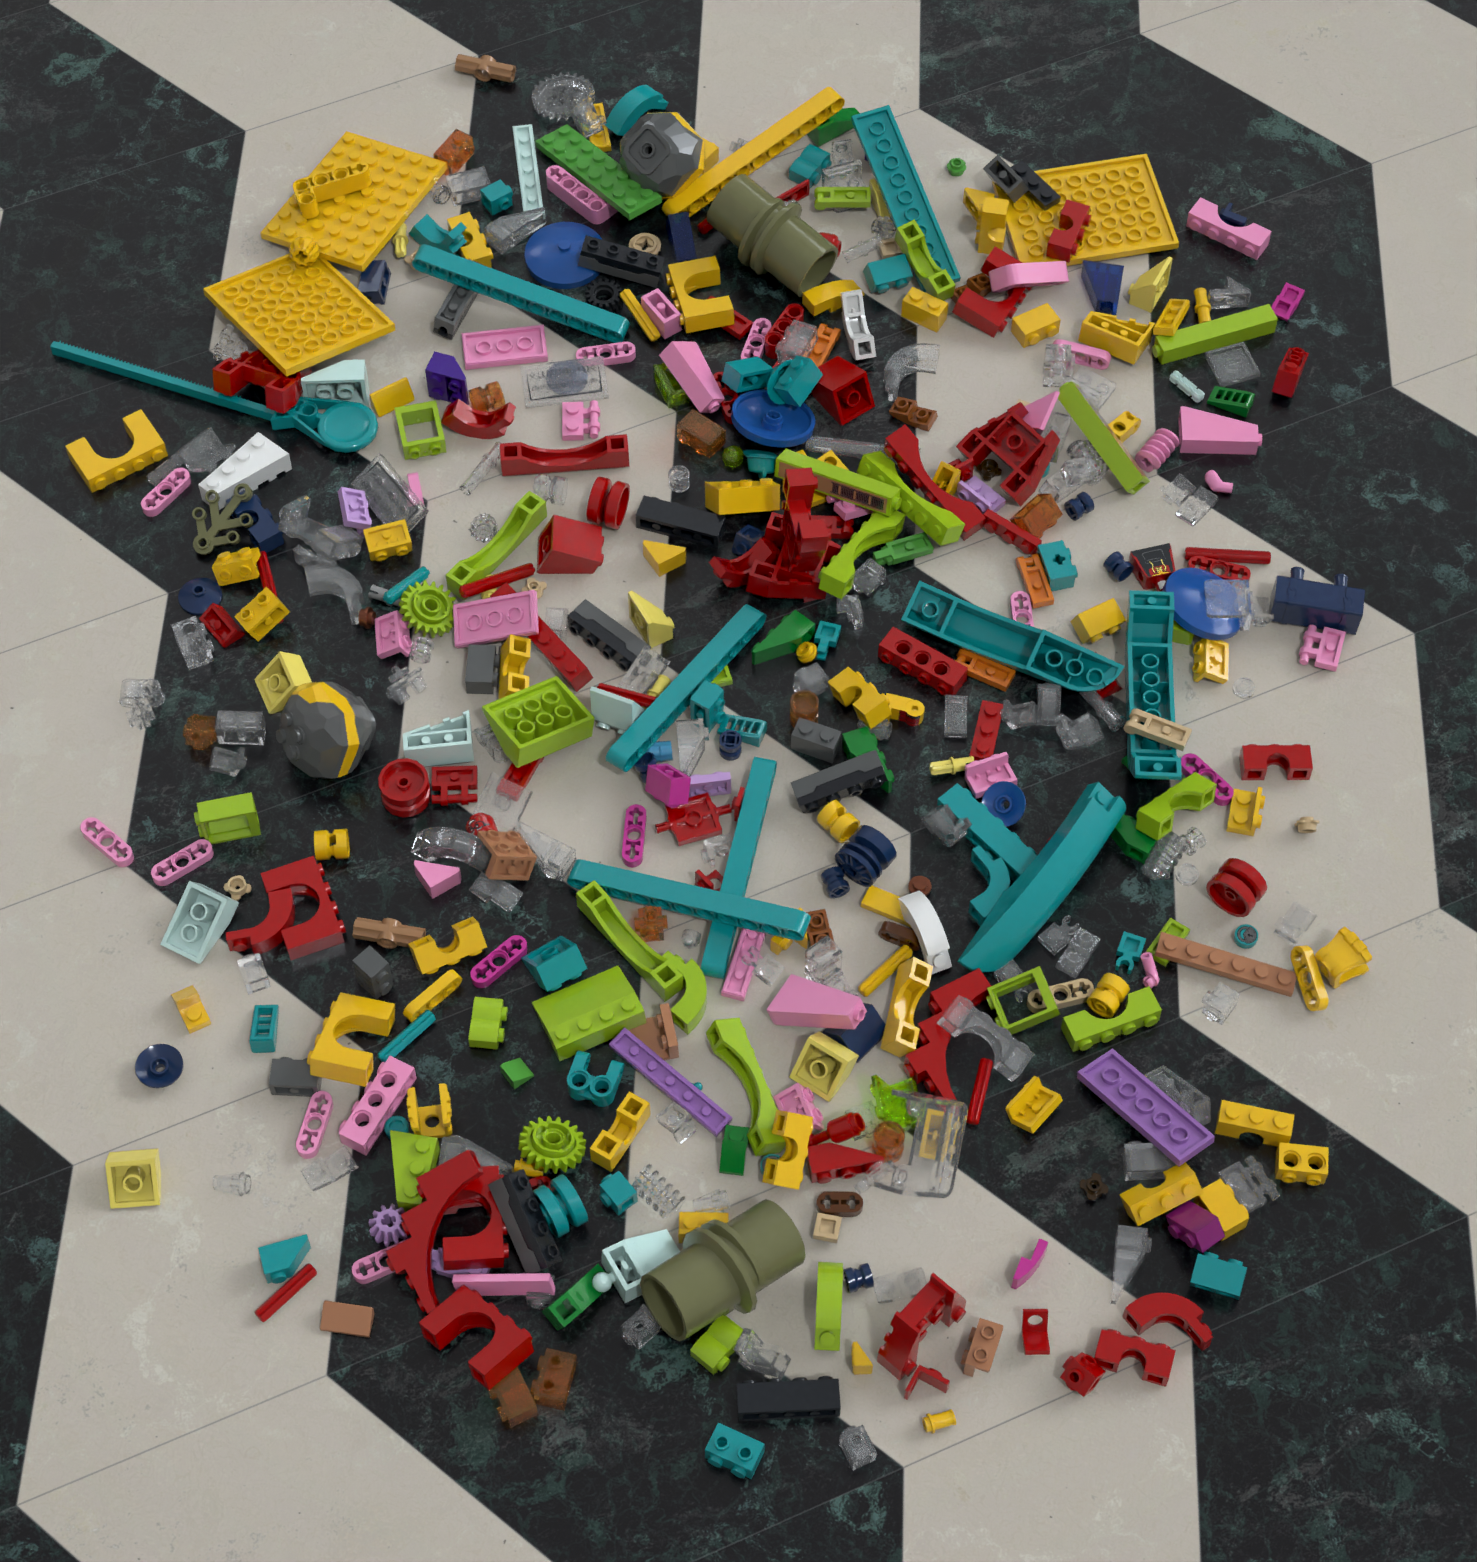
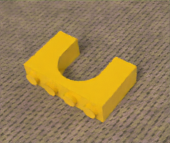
M716 256L668 264V273L665 274L666 284L671 286L669 287L671 299H675L674 306L681 313V316H679L680 326L684 325L686 333L734 325V309L729 295L705 300L695 299L688 295L699 288L721 285L720 268Z
M141 409L122 418L125 430L134 444L131 450L121 457L111 459L97 455L85 437L65 446L70 461L92 493L168 456L164 441Z
M340 992L337 1000L331 1004L329 1017L324 1019L322 1033H318L316 1036L314 1050L309 1051L307 1064L310 1065V1075L366 1087L373 1072V1053L344 1047L337 1042V1039L346 1033L355 1031L388 1037L395 1022V1004Z

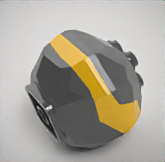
M678 112L647 113L620 140V166L629 175L631 180L641 185V188L657 192L662 196V200L675 198L703 173L705 167V141Z
M335 682L304 683L296 688L286 703L281 714L280 728L276 731V739L278 743H282L283 751L289 761L307 775L317 779H333L349 774L357 767L364 752L370 747L376 729V722L360 696H355L351 691Z

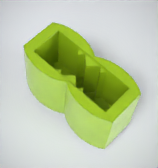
M474 998L468 1039L469 1047L498 1049L499 1042L503 1043L505 1029L501 1028L502 1021L507 1020L508 1007H504L503 999Z
M722 1315L696 1341L690 1349V1355L713 1375L718 1370L722 1372L730 1362L729 1357L734 1352L739 1353L746 1345V1331L729 1317Z

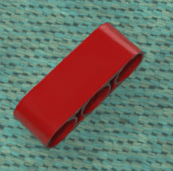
M796 303L788 305L766 334L765 355L768 358H780L802 329L804 309L801 305Z

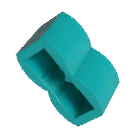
M809 144L789 168V179L798 184L809 179L810 189L814 184H818L821 175L830 169L832 164L830 160L831 153Z

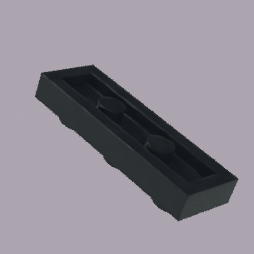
M1023 160L1011 167L1029 188L1026 194L1044 211L1060 202L1061 196Z

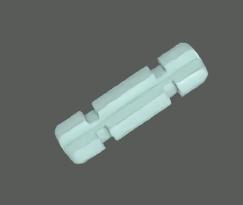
M1175 370L1171 373L1169 380L1175 385L1178 384L1177 387L1189 397L1192 396L1191 398L1196 403L1204 399L1205 393L1199 388L1196 389L1197 386L1186 377H1182L1183 375L1179 371Z

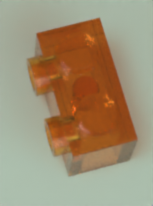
M455 129L436 150L434 159L447 162L448 169L444 172V175L453 178L474 154L473 136Z
M692 409L677 424V438L682 443L693 447L699 454L711 458L726 443V430Z
M1051 493L1037 494L1010 521L1040 539L1043 536V532L1053 527L1063 514Z
M547 1348L545 1356H540L537 1370L540 1371L538 1380H533L530 1394L534 1397L535 1404L565 1410L577 1367L576 1354Z
M518 1366L491 1390L487 1389L491 1399H497L500 1405L496 1408L502 1422L507 1420L510 1428L538 1415L537 1406Z

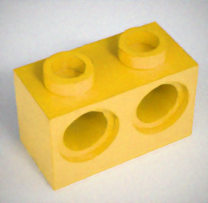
M1279 1142L1276 1150L1275 1179H1280L1286 1183L1306 1182L1313 1186L1324 1184L1328 1176L1329 1147ZM1284 1162H1291L1294 1164V1167H1289ZM1309 1164H1315L1319 1169H1312Z

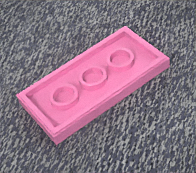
M544 325L461 333L465 370L548 361Z
M529 590L454 604L455 647L464 648L469 647V644L480 645L506 640L510 634L520 637L539 634L537 592Z

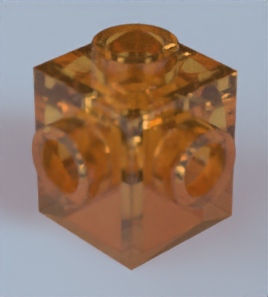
M193 714L187 718V724H185L183 729V737L186 738L185 745H191L193 749L205 750L213 744L218 734V730L215 728L216 717Z
M646 906L639 908L638 918H634L635 932L640 931V938L644 942L664 940L663 929H668L667 915H662L661 907Z

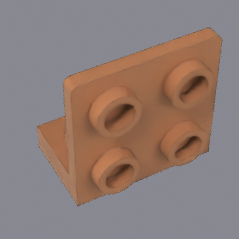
M495 830L478 832L477 836L492 854L485 873L488 879L529 880L537 856L521 838L519 833L512 830L508 832Z
M669 1003L661 1004L660 1014H656L655 1017L646 1018L647 1023L629 1030L664 1061L679 1058L678 1042Z

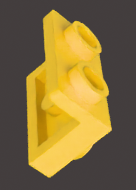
M245 547L238 552L230 553L227 551L219 554L212 566L218 585L223 586L258 578L260 574L256 563L261 556L259 548L250 549V547Z
M1033 1076L1008 1103L1005 1110L1011 1124L1033 1134L1063 1100L1060 1094L1042 1086L1039 1077Z

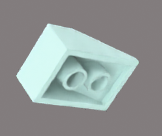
M365 359L343 360L301 378L304 397L343 400L369 406V381Z
M591 686V714L595 717L594 721L598 722L597 726L609 730L612 727L618 729V734L623 735L645 711V709L631 699Z
M189 881L160 945L201 964L230 924L239 902L203 884Z

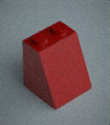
M836 356L818 367L823 376L810 394L839 425L843 426L875 407L865 370L840 356Z
M553 515L538 537L537 573L593 574L598 566L602 565L604 560V554H602V546L604 544L602 527Z

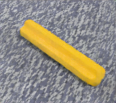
M624 289L620 293L621 299L649 340L656 341L661 336L631 290Z
M907 945L899 948L858 986L859 993L864 997L869 996L898 969L900 964L906 962L912 956V949Z

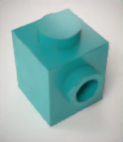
M501 179L480 189L481 202L492 216L513 205V191Z
M620 1171L607 1175L601 1181L599 1198L606 1207L611 1206L618 1216L638 1202L637 1191Z

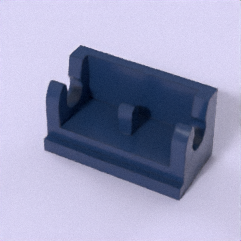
M373 260L365 271L361 272L358 290L364 296H370L371 298L368 299L373 304L380 303L385 305L391 276L390 269L385 260Z

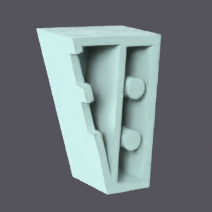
M469 710L462 712L463 715L451 720L449 717L445 718L443 723L432 727L428 724L403 733L405 758L416 760L424 767L474 761Z

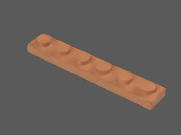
M1161 932L1154 955L1289 997L1293 994L1297 978L1293 971Z

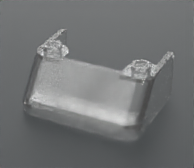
M892 1089V1095L907 1099V1112L909 1115L917 1117L908 1164H900L896 1167L892 1174L891 1183L874 1182V1187L904 1196L948 1197L954 1187L968 1115L967 1105L962 1101Z

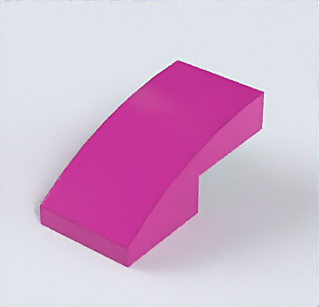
M1286 282L1280 295H1277L1271 307L1275 315L1280 319L1288 321L1303 298L1305 290Z
M1038 1240L1031 1260L1021 1257L1011 1288H1019L1034 1274L1047 1251V1241Z

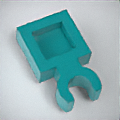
M1123 932L1116 955L1121 957L1116 961L1115 970L1118 971L1120 965L1125 964L1128 966L1127 974L1130 975L1132 973L1133 961L1139 962L1146 938Z

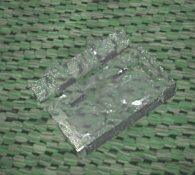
M227 324L220 333L219 343H216L214 347L213 358L219 361L222 356H225L227 358L231 357L234 360L239 358L242 352H254L256 346L240 330L237 333H233L234 326ZM228 342L233 343L231 347H227Z
M1252 1155L1244 1160L1248 1165L1247 1168H1244L1241 1162L1238 1161L1218 1173V1177L1222 1179L1225 1185L1228 1184L1232 1188L1235 1199L1239 1204H1243L1246 1207L1248 1213L1266 1204L1267 1199L1263 1194H1268L1272 1201L1280 1196L1276 1190L1277 1185L1272 1179L1269 1180L1263 1171V1165L1257 1162ZM1251 1176H1255L1261 1185L1257 1186Z

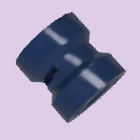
M1081 492L1075 499H1070L1064 504L1066 513L1075 521L1080 519L1084 513L1093 511L1095 507L1092 498L1086 492Z
M1119 551L1112 553L1103 564V567L1108 572H1112L1113 577L1118 582L1125 580L1134 570V566L1129 561H1125L1124 556Z
M727 730L720 735L719 752L725 760H736L742 753V739L737 731Z
M646 752L634 765L636 770L640 772L639 776L645 784L648 765L657 763L654 754L651 752Z
M841 867L828 868L821 874V879L827 885L826 891L830 898H839L849 892L850 886L848 881L844 880V872Z
M868 1263L859 1265L858 1269L851 1267L843 1269L844 1280L849 1293L857 1292L861 1286L866 1289L874 1287L873 1276Z

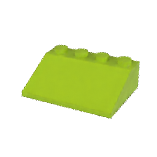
M558 676L482 706V711L504 753L517 768L592 737L595 717Z
M615 966L532 1002L559 1061L576 1055L578 1050L586 1051L615 1038L624 1027L627 1030H631L647 1023L645 1011L619 966Z

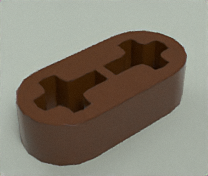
M883 922L878 932L883 940L900 947L907 945L912 951L919 950L920 943L914 930L894 922Z
M823 1192L817 1198L816 1207L819 1213L839 1217H856L862 1212L863 1198L856 1192ZM825 1200H830V1204H832L829 1209L825 1208ZM850 1200H854L856 1204L855 1209H850L848 1205Z

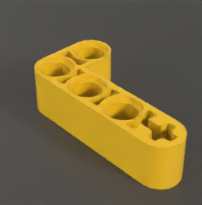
M359 161L296 180L293 183V190L301 215L306 219L315 218L319 214L318 202L365 189L372 184V178L368 164Z

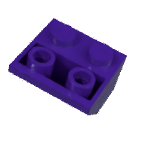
M434 351L425 369L429 397L451 403L460 399L469 405L466 377L455 357Z

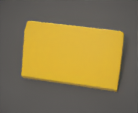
M407 377L369 395L371 408L378 417L394 411L395 407L404 406L415 400Z

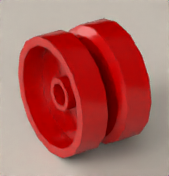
M597 477L591 489L587 505L586 517L588 523L599 525L604 521L606 527L619 529L628 507L630 496L629 484L617 481L612 486L610 479Z
M408 758L396 759L389 762L381 770L378 777L382 803L387 811L399 817H412L421 813L428 806L431 799V789L428 773L422 764Z
M1237 858L1225 860L1220 866L1218 873L1212 876L1206 886L1207 893L1212 901L1220 909L1236 917L1249 915L1256 902L1260 901L1268 888L1260 872L1247 862Z

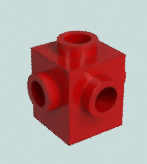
M1081 1352L1075 1357L1071 1355L1062 1366L1065 1370L1060 1378L1065 1381L1068 1388L1077 1391L1084 1397L1094 1390L1106 1371L1097 1364L1092 1356Z

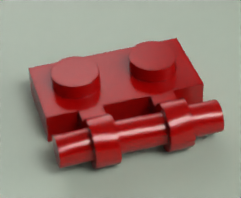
M477 765L432 767V791H441V795H432V804L448 806V803H461L462 805L478 803V794H469V790L478 789ZM448 790H461V794H448Z

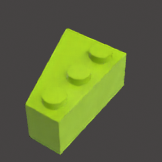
M390 1130L398 1208L402 1207L407 1212L427 1201L426 1198L423 1199L418 1193L416 1186L419 1183L416 1178L436 1167L440 1152L439 1142L436 1137Z

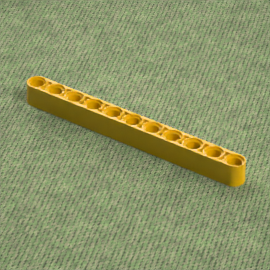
M826 87L701 175L677 197L667 199L662 206V211L675 224L684 222L712 202L721 189L734 177L740 174L750 175L839 112L845 104L844 98L832 87Z

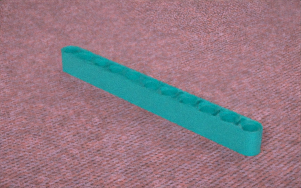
M420 245L412 261V266L422 273L613 343L623 342L630 326L629 321L623 316L430 245Z
M745 604L611 746L607 752L606 761L622 771L628 772L689 707L690 698L703 681L706 680L711 683L762 628L766 620V614Z
M754 757L720 892L745 897L777 768V761L759 757ZM712 921L701 963V970L704 976L724 979L737 930L736 926Z
M582 859L575 860L567 879V883L570 886L579 890L595 880L609 897L796 941L804 939L811 920L808 913L798 909Z

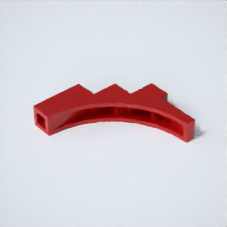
M980 968L930 992L928 1006L934 1016L918 1023L920 1031L917 1041L922 1047L906 1054L903 1065L908 1078L912 1077L916 1084L924 1081L927 1091L929 1093L933 1092L936 1097V1103L940 1111L952 1113L951 1117L958 1114L959 1103L950 1087L946 1072V1050L951 1036L961 1020L975 1006L985 1001L987 996H990L987 988L991 987Z
M466 1150L416 1178L419 1183L416 1186L418 1193L423 1199L426 1198L427 1201L401 1214L404 1220L401 1222L405 1233L411 1235V1238L385 1251L388 1256L386 1262L392 1272L395 1271L396 1274L407 1272V1283L412 1290H416L419 1296L417 1303L423 1312L426 1311L427 1314L440 1305L435 1293L432 1277V1250L437 1229L444 1213L454 1198L469 1183L484 1174L472 1150Z

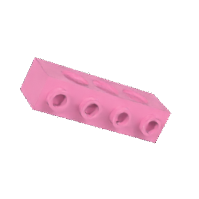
M389 1056L386 1062L380 1064L377 1076L373 1082L370 1081L367 1084L362 1099L355 1102L351 1110L352 1114L339 1127L338 1132L342 1144L367 1156L383 1131L386 1121L392 1117L407 1094V1090L415 1082L417 1077L414 1067L392 1056ZM386 1083H394L391 1087H384ZM374 1102H380V1103H381V1104H380L379 1106H377V1107H372V1106H371ZM363 1121L369 1122L366 1126H358Z

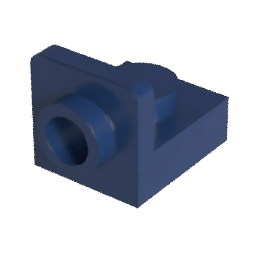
M1229 202L1226 209H1221L1219 217L1223 222L1235 227L1246 226L1247 218L1232 212L1233 203Z
M748 524L736 533L732 552L742 556L760 538L765 537V532Z

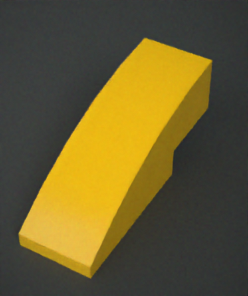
M853 280L828 282L803 292L802 304L813 316L826 310L832 313L842 307L841 292L859 290L861 288Z

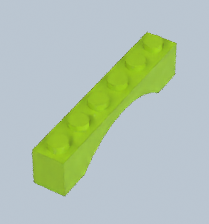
M882 451L863 454L856 471L858 474L901 488L900 498H902V503L899 510L906 514L910 520L940 546L958 542L965 526L963 521L951 511L940 508L913 492L899 477L895 463Z
M528 491L515 504L508 519L493 539L473 556L460 560L446 574L447 589L465 601L467 598H462L459 593L460 586L490 575L547 517L546 501Z
M895 510L890 516H886L873 511L868 522L864 521L859 532H855L850 542L842 546L839 554L832 557L829 565L821 569L818 577L821 579L819 589L842 600L852 588L855 576L854 561L871 547L894 541L902 532L906 514Z
M595 880L576 893L577 907L665 1002L683 989V975L668 959L655 952L637 935L618 911L609 895Z
M740 1018L715 1020L706 1031V1035L713 1053L733 1069L747 1092L751 1108V1122L747 1137L755 1156L781 1153L786 1146V1142L780 1135L772 1134L775 1114L778 1109L773 1101L771 1090L764 1079L763 1071L759 1067L754 1049L750 1045L746 1029L743 1027Z

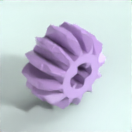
M392 1203L389 1209L382 1205L381 1212H373L374 1218L369 1219V1226L372 1227L369 1231L371 1236H375V1241L378 1244L384 1241V1245L388 1247L392 1241H394V1244L399 1243V1238L406 1240L407 1234L401 1225V1222L404 1221L401 1214L405 1213L402 1207L396 1210L395 1205Z

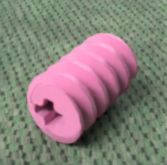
M1158 429L1135 455L1138 466L1146 472L1159 469L1161 464L1170 456V453L1174 452L1175 448L1179 446L1180 441L1178 437L1168 429Z

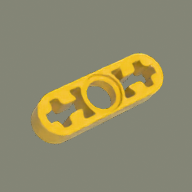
M1307 945L1295 946L1291 950L1290 957L1306 1007L1310 1011L1325 1010L1329 1000L1313 950ZM1308 973L1311 974V984L1307 980Z
M453 969L447 971L405 1007L403 1015L412 1023L425 1010L431 1011L459 987L462 977Z

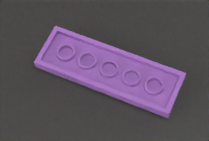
M1113 1048L1077 1072V1078L1177 1166H1181L1214 1143L1215 1136Z

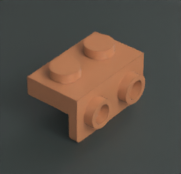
M980 1318L977 1328L972 1327L968 1341L972 1342L970 1350H964L961 1364L965 1365L963 1374L973 1377L975 1369L987 1373L990 1372L1003 1331V1325Z

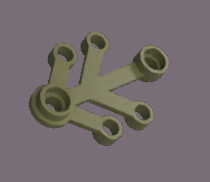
M241 483L235 487L233 498L221 514L218 505L219 494L215 490L206 492L205 499L209 502L212 526L208 531L205 524L206 511L201 507H197L192 512L198 530V536L193 541V547L197 553L206 555L211 553L215 546L236 545L240 542V535L236 531H229L226 536L215 537L221 530L252 526L253 518L247 513H243L239 518L228 520L241 502H248L252 498L253 491L247 484ZM244 488L245 493L240 495L239 490ZM210 495H216L214 500H209ZM199 511H202V516L199 518L196 517V514ZM248 517L249 522L244 524L243 519ZM232 535H236L234 541H230ZM203 540H206V545L201 547L200 543Z

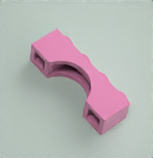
M1201 197L1189 211L1186 224L1192 230L1255 260H1258L1269 245L1272 232L1255 223L1244 227L1228 225L1219 217L1218 205Z

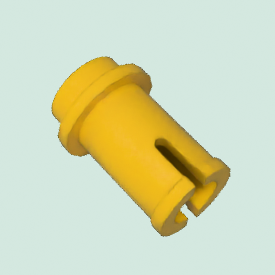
M520 1158V1160H515L514 1172L524 1169L526 1176L538 1177L543 1176L544 1167L541 1166L538 1169H534L535 1163L526 1164V1161Z
M949 1409L934 1415L926 1414V1417L922 1418V1423L926 1433L931 1432L934 1434L935 1430L956 1425V1418L953 1410Z

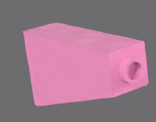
M672 341L659 356L700 413H713L717 411L720 407L719 404L725 398L696 342Z
M1185 406L1180 407L1178 417L1180 453L1256 455L1258 446L1262 445V434H1258V425Z
M793 974L789 976L767 1008V1012L775 1025L852 1030L856 1029L867 1012L860 997Z

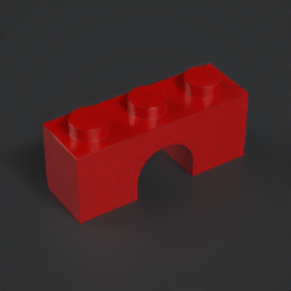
M1066 200L1059 221V228L1066 230L1054 228L1047 245V257L1069 263L1072 255L1076 256L1079 249L1078 242L1083 240L1085 235L1084 228L1085 226L1088 227L1092 215H1089L1090 206Z
M1242 745L1239 756L1241 780H1264L1267 767L1270 765L1282 767L1286 772L1287 780H1310L1313 770L1310 745Z
M1102 1329L1094 1359L1101 1368L1117 1373L1121 1360L1128 1357L1135 1358L1143 1366L1141 1380L1166 1387L1176 1350L1171 1349L1166 1344L1146 1342L1145 1339L1138 1336L1128 1337L1121 1335L1117 1330Z

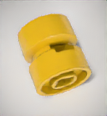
M838 800L828 803L817 816V822L825 830H830V835L839 843L849 840L860 826V821L852 813H847V809Z
M334 829L332 833H329L328 830L314 831L316 860H329L331 856H334L336 859H348L350 855L348 829Z
M1105 973L1098 982L1097 988L1088 997L1087 1004L1098 1015L1111 1018L1118 1010L1120 1003L1130 991L1129 985L1121 977L1112 973Z

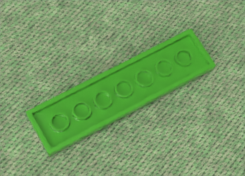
M568 124L535 141L536 148L629 220L662 203L661 195L653 192L651 189L641 188L639 183L631 180L625 170L621 169L618 162Z

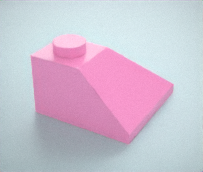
M1058 391L1025 406L1029 413L1023 420L1040 435L1045 429L1060 394Z

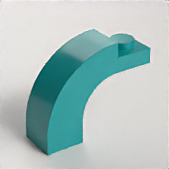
M638 86L618 101L604 125L615 134L624 136L646 111L650 109H666L669 102L663 99L661 93L655 91L650 86Z
M426 214L413 226L409 235L420 245H430L454 254L467 242L463 235L467 227L460 222L451 231H447Z
M978 845L972 849L971 862L986 879L988 888L970 901L968 913L981 927L1003 892L1007 891L1010 887V876L1007 866L1001 857L993 861L991 854L988 851H984Z

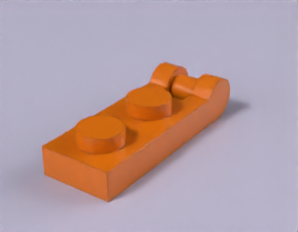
M821 323L803 357L812 359L817 367L824 364L836 341L839 340L841 329L836 327L832 329L828 325Z
M1038 553L1032 554L1028 558L1023 556L1017 557L1016 565L1022 576L1027 594L1030 596L1032 608L1054 605V597Z
M962 648L958 651L957 659L955 660L968 668L967 676L1004 692L1007 691L1016 673L1011 668Z

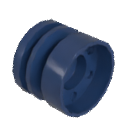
M861 825L849 838V842H846L835 854V861L849 879L864 887H871L877 878L881 876L882 870H885L896 858L897 852L894 845L884 834L871 826Z

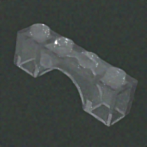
M960 995L950 1003L936 1022L954 1037L964 1033H974L983 1037L990 1044L994 1053L993 1068L1011 1082L1021 1075L1035 1055L1025 1043L1016 1040L1006 1028L998 1026L988 1014L979 1011L969 999Z

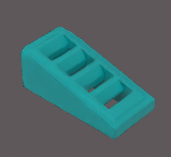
M725 714L717 734L721 735L724 731L734 730L741 735L742 742L760 747L767 731V722L760 719ZM728 722L732 723L730 729H726ZM740 725L739 730H735L736 726ZM745 727L748 728L747 732H743Z
M255 1005L249 1040L253 1053L275 1052L279 1014L278 1005ZM260 1015H272L271 1017H260Z

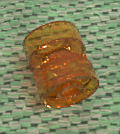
M498 381L485 384V388L479 386L468 390L471 405L476 410L489 412V408L497 410L506 405Z
M800 690L792 695L790 699L789 720L794 728L799 717L818 723L819 700L815 693L809 690Z
M884 1121L878 1124L874 1130L872 1151L873 1154L883 1156L885 1164L895 1163L903 1155L905 1132L901 1125L893 1121Z

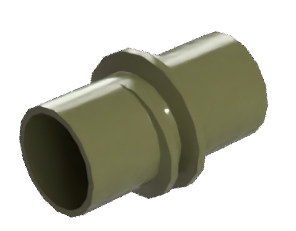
M740 174L730 180L717 194L707 212L706 220L708 224L739 248L738 259L744 266L751 267L757 275L769 272L798 297H802L803 292L819 286L837 260L839 252L837 247L800 218L802 207L799 203L791 202L785 206L783 200L774 198L746 174Z
M765 1199L727 1223L713 1219L702 1224L701 1227L686 1233L681 1252L641 1277V1292L650 1313L663 1331L671 1338L682 1341L720 1316H726L734 1309L743 1314L755 1310L757 1304L756 1293L803 1264L806 1257L805 1246L797 1227L788 1214L775 1202Z

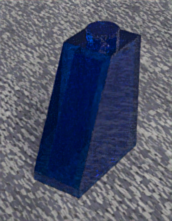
M688 212L669 214L666 231L674 262L679 263L697 259Z
M1083 260L1081 278L1095 312L1116 315L1124 266Z

